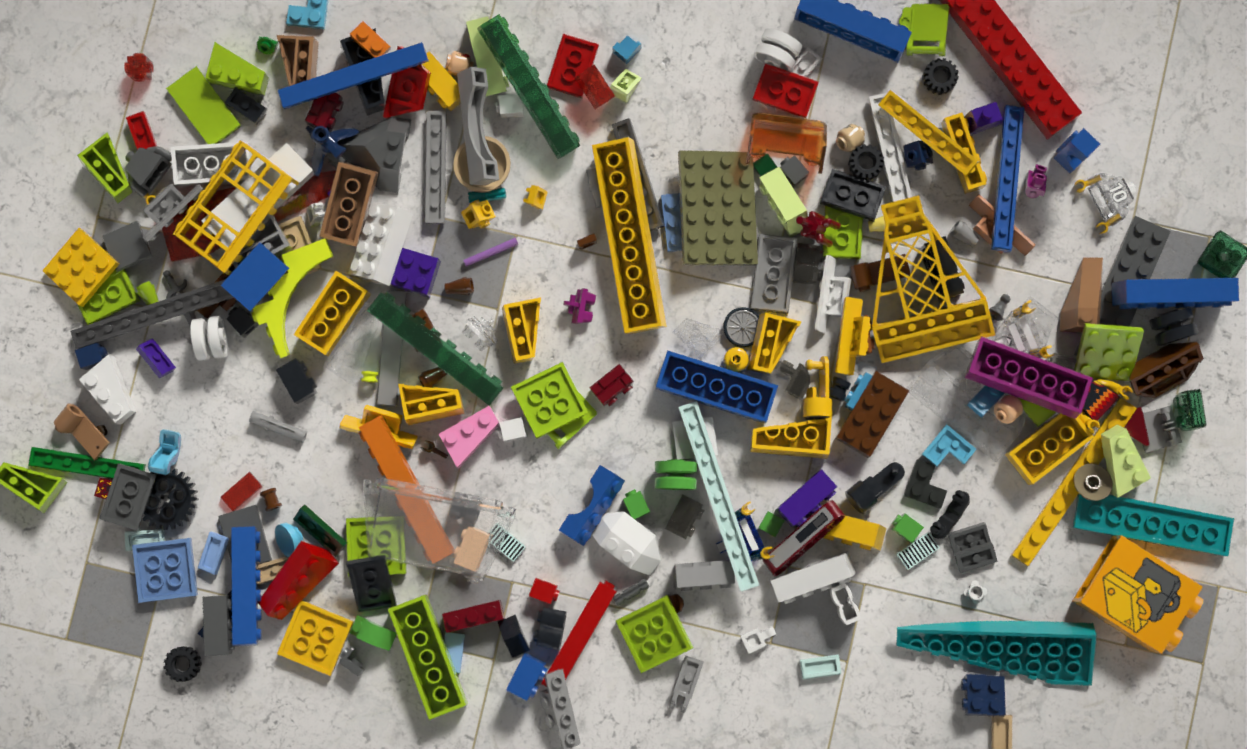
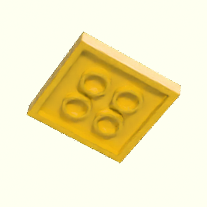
M78 228L42 271L79 306L84 307L118 267L119 263L83 229Z
M302 600L294 611L277 654L332 676L354 621Z

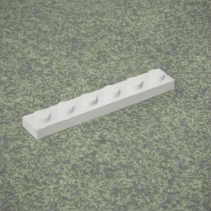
M883 93L869 96L868 100L880 151L882 152L881 155L884 156L883 163L892 202L912 197L894 118L878 105L887 94Z

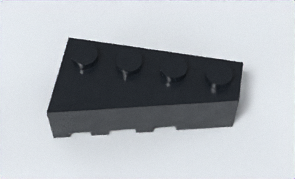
M351 37L340 40L341 50L348 66L373 59ZM381 78L356 86L367 116L384 110Z

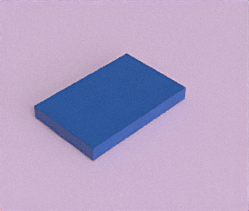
M259 242L221 286L244 307L252 311L290 268Z

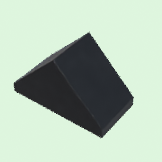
M516 614L498 622L503 641L512 658L530 651Z

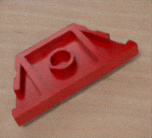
M397 46V50L404 48L403 46ZM422 64L391 75L383 113L384 118L423 110L431 72Z

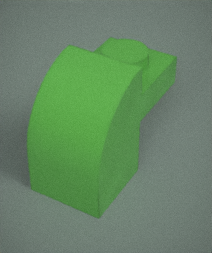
M357 615L350 630V633L356 636V638L390 651L397 635L395 631Z

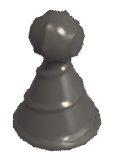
M1008 294L1001 295V302L989 309L993 321L994 319L997 321L1004 320L1005 304L1011 300Z

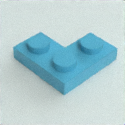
M308 0L307 7L289 5L286 24L288 26L325 29L329 0Z
M946 424L923 451L922 455L936 467L948 453L953 455L962 464H965L977 449Z

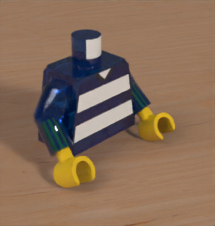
M747 502L742 508L735 511V515L750 559L754 562L773 558L775 555H768V549L773 547H764L750 516L755 509L750 511L747 505L751 502ZM723 540L716 543L720 554L727 551Z

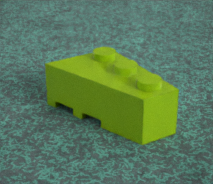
M108 132L77 155L80 162L117 204L132 193Z

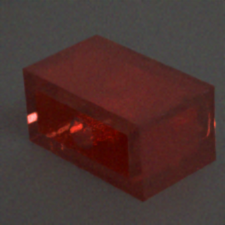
M595 64L574 78L595 110L615 97Z

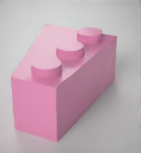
M488 406L439 433V436L456 467L460 469L500 424L492 408Z

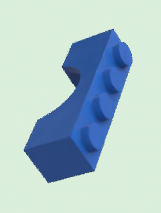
M1085 128L1080 132L1075 130L1056 150L1058 154L1054 159L1070 174L1098 148L1100 143Z
M599 465L590 479L593 487V498L589 506L580 513L568 514L559 528V531L583 546L590 539L594 529L601 522L602 516L611 506L612 501L625 482L624 479L602 465Z

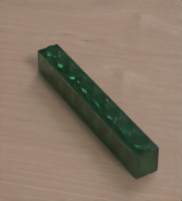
M498 14L480 25L477 30L557 159H560L581 146L579 144L580 139L569 128L570 123L564 115H561L560 107L556 100H552L548 94L550 91L547 85L540 81L539 72L528 61V54L519 47L518 38L514 33L511 34L508 29L509 24L507 20Z
M388 291L385 294L381 292L367 311L490 406L504 388L501 385L503 381L495 375L492 377L486 373L488 369L480 363L475 365L470 361L472 357L465 351L460 353L456 350L457 345L451 340H443L440 337L442 334L434 327L429 329L425 326L427 322L418 315L416 318L411 315V309L403 303L398 305L394 301L396 298Z

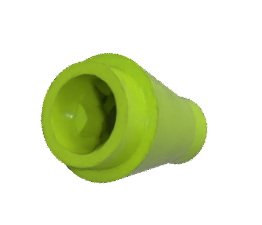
M150 281L136 287L138 290L137 294L146 305L159 302L155 286Z

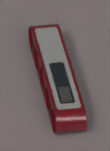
M833 500L828 501L768 553L770 556L775 555L773 558H763L762 561L773 576L780 575L845 518L844 513Z

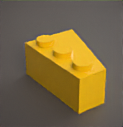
M845 515V518L823 538L831 541L837 538L841 539V543L852 546L855 543L859 544L861 549L871 551V548L881 551L887 528L877 523Z

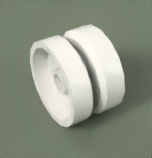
M770 28L765 29L761 37L763 43L757 45L754 56L763 64L766 63L791 72L795 64L793 58L798 57L802 49L801 43L782 31Z
M213 316L207 322L203 318L191 321V340L197 360H209L211 355L216 359L227 357L228 340L222 317Z

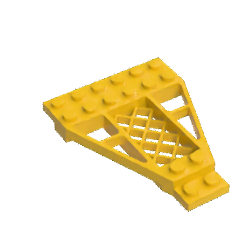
M917 195L881 205L886 225L872 330L881 363L979 340L981 337L995 336L986 296L924 214L920 196ZM929 233L930 240L922 235ZM917 237L912 245L903 241L905 239ZM919 237L929 243L924 252L914 247ZM936 240L940 241L962 272L944 275ZM897 242L896 246L893 249L891 243ZM900 242L910 248L905 257L895 252ZM931 244L935 259L926 254ZM912 249L922 255L917 264L907 259ZM889 253L897 288L881 292L885 255ZM894 255L903 259L898 268ZM924 256L934 261L929 271L919 266ZM905 261L915 266L910 276L900 271ZM935 264H937L940 278L931 273ZM917 268L927 273L922 283L912 278ZM899 274L908 278L903 287ZM929 275L939 280L933 290L924 285ZM965 275L980 295V298L953 305L950 301L946 281ZM910 280L920 285L915 294L905 290ZM940 283L942 284L945 296L936 292ZM921 287L932 292L927 301L917 297ZM899 293L905 317L878 324L877 314L880 296ZM904 293H906V294H908V295H910V296L912 297V299H911V301L909 302L908 306H907V303H906V299H905ZM933 294L943 299L939 308L928 303ZM914 299L924 304L919 313L909 308ZM946 301L947 307L942 308L943 304ZM926 306H929L930 308L934 309L932 311L922 313Z

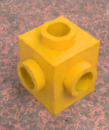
M475 200L461 212L468 229L480 227V229L485 228L496 217L488 200L482 202Z

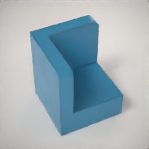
M626 36L620 44L617 42L612 47V51L625 64H628L642 46L641 42L638 41L636 43L632 38Z

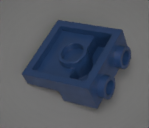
M966 674L964 679H961V690L965 692V698H962V710H965V716H1006L1004 676Z

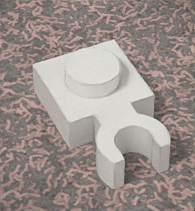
M323 202L310 204L306 209L310 227L318 226L325 216V212L322 211Z

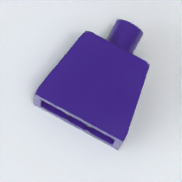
M997 102L973 109L964 116L969 124L968 130L970 135L1000 126L1003 122Z

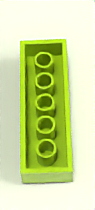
M423 595L389 608V614L429 720L466 706L468 704L428 596Z

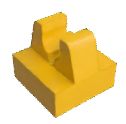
M535 185L526 188L529 196L528 199L524 198L523 202L537 209H543L548 191Z

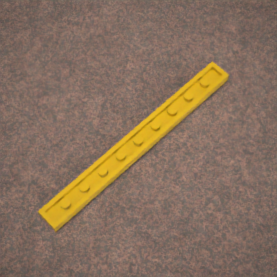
M1123 398L1118 399L1100 425V430L1096 431L1094 438L1089 441L1011 554L1014 558L1026 566L1030 565L1079 494L1074 486L1076 471L1085 464L1099 465L1104 458L1101 434L1116 425L1124 428L1137 409Z

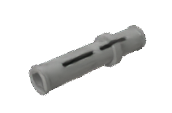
M253 411L249 418V422L264 427V430L275 431L302 443L307 435V431L278 421L271 415L268 417Z

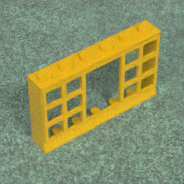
M240 140L233 146L228 158L223 160L218 172L210 178L205 190L200 192L195 204L187 210L185 218L177 224L173 235L222 272L230 275L232 271L229 270V267L234 261L239 263L243 259V256L239 253L245 245L249 247L253 245L254 240L251 237L255 231L264 230L265 224L262 222L268 214L274 215L277 209L273 207L279 198L283 200L287 198L288 193L285 190L291 182L298 185L299 182ZM247 149L253 155L244 166L238 160ZM257 157L267 164L259 176L249 169ZM236 164L242 170L236 179L232 180L227 175ZM270 168L281 174L273 186L263 180V177ZM246 172L256 179L248 191L238 184ZM225 179L259 204L240 232H237L205 208ZM260 182L270 189L262 201L252 194ZM204 211L209 216L200 227L194 221ZM212 219L222 225V228L215 237L205 231ZM192 225L198 232L192 240H189L184 235ZM226 229L236 235L229 247L219 241ZM201 234L212 240L205 251L195 244ZM215 244L225 250L219 261L209 255Z

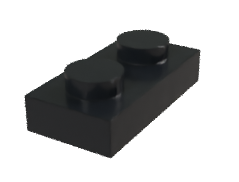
M236 87L225 101L228 106L256 125L268 110Z

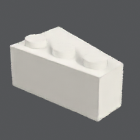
M108 354L79 379L115 423L122 425L136 413L114 356Z

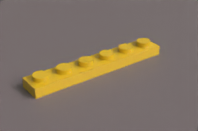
M889 90L878 104L965 176H968L979 161L893 91Z

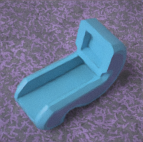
M163 429L160 431V446L150 457L148 469L153 473L167 475L170 472V467L178 460L181 448V435L179 432Z

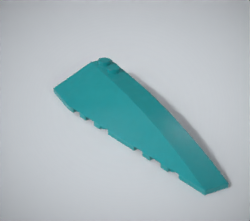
M1047 621L950 622L897 627L896 646L922 652V650L931 652V655L935 656L944 655L952 660L958 661L960 659L967 661L968 664L996 671H1009V674L1017 676V674L1028 676L1029 679L1045 680V683L1092 686L1097 635L1094 623Z

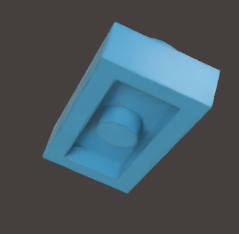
M865 372L863 376H858L854 383L856 385L854 392L849 391L844 400L847 402L846 408L852 410L855 407L872 375Z
M985 385L967 406L982 418L1005 393Z

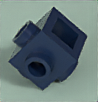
M917 140L903 145L907 168H915L916 171L926 169L927 165L933 164V152L931 147L925 142Z

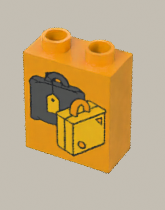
M1117 535L1110 538L1072 602L1149 651L1162 654L1165 649L1172 652L1181 641L1183 632L1177 628L1184 617L1192 619L1200 610L1203 599L1198 594L1203 586L1124 536Z

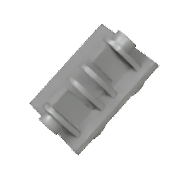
M1171 406L1143 413L1150 442L1148 446L1143 445L1145 453L1182 443Z

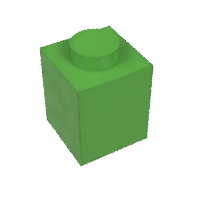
M634 489L625 494L626 498L623 501L632 518L637 519L650 513L641 491L636 492Z
M906 513L901 516L898 514L892 522L894 525L892 530L909 543H913L924 528Z

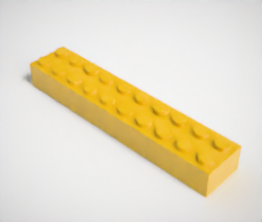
M626 137L592 145L624 333L634 334L667 327L634 140Z

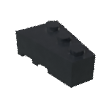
M946 236L942 237L943 240H944V241L946 242V244L948 245ZM936 240L944 275L958 273L956 263L940 241ZM925 243L919 250L924 252L929 243ZM931 244L926 254L935 259ZM924 256L922 260L926 270L929 271L934 261ZM935 264L931 273L940 278L937 264ZM929 275L933 288H935L939 280ZM956 277L946 281L950 299L964 293L963 289H965L961 278ZM940 283L936 292L945 296L942 284ZM937 296L939 303H941L943 299Z

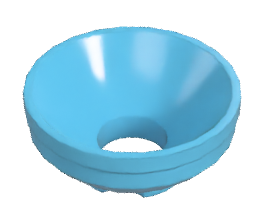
M288 523L279 524L275 528V539L278 547L286 557H290L303 540L302 533L297 527Z

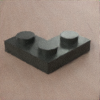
M917 459L904 496L941 509L947 490L929 484L935 466Z

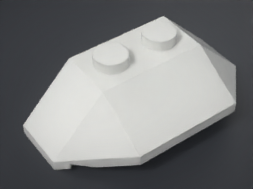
M626 512L605 513L602 516L601 522L592 533L602 548L632 570L650 575L661 561L656 535Z

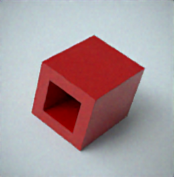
M535 578L529 596L552 604V601H557L560 590H557L558 585Z

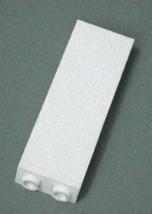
M287 143L268 160L297 180L299 184L295 185L291 182L285 190L288 196L285 200L278 199L273 206L276 209L315 175L309 165ZM264 163L254 173L259 176L267 164ZM270 168L263 177V180L273 186L281 174ZM250 176L240 186L248 191L256 179ZM260 182L252 194L262 201L270 189ZM236 188L211 212L237 232H240L259 204ZM207 215L204 219L201 220L202 223L206 221L209 215ZM212 219L205 231L216 236L222 225ZM226 229L219 241L229 247L236 235Z

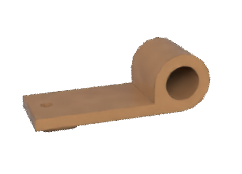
M67 404L53 422L58 432L71 433L94 460H97L110 444L88 417L73 404Z

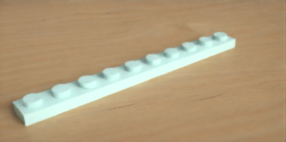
M695 401L680 406L679 410L740 591L757 587L759 583L698 403Z

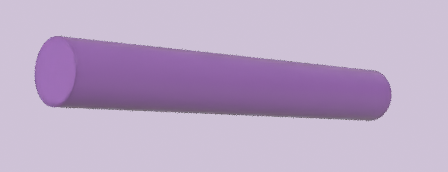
M515 237L463 261L466 267L518 245L517 239Z

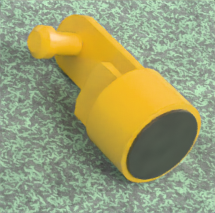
M822 356L819 362L808 359L805 362L807 370L819 369V397H816V387L807 388L806 398L803 399V418L818 420L832 417V399L829 398V359L827 356Z

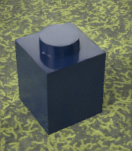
M98 343L75 350L79 366L84 370L93 368L108 355L106 348Z

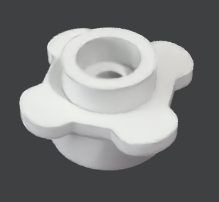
M976 580L972 581L970 587L964 590V595L970 597L974 604L980 603V599L987 594V589L979 585V582Z

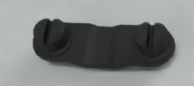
M957 490L955 495L953 494V500L948 505L946 512L930 527L934 538H945L953 526L956 525L970 503V496L967 492Z

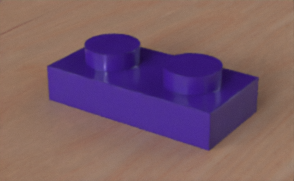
M153 338L138 345L136 348L159 379L175 370V365Z

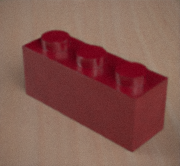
M501 600L442 614L446 633L505 619Z

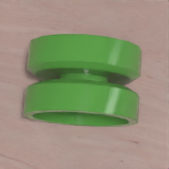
M685 460L655 461V472L667 474V477L655 478L654 489L696 490L697 480L693 477H685V475L697 472V462Z

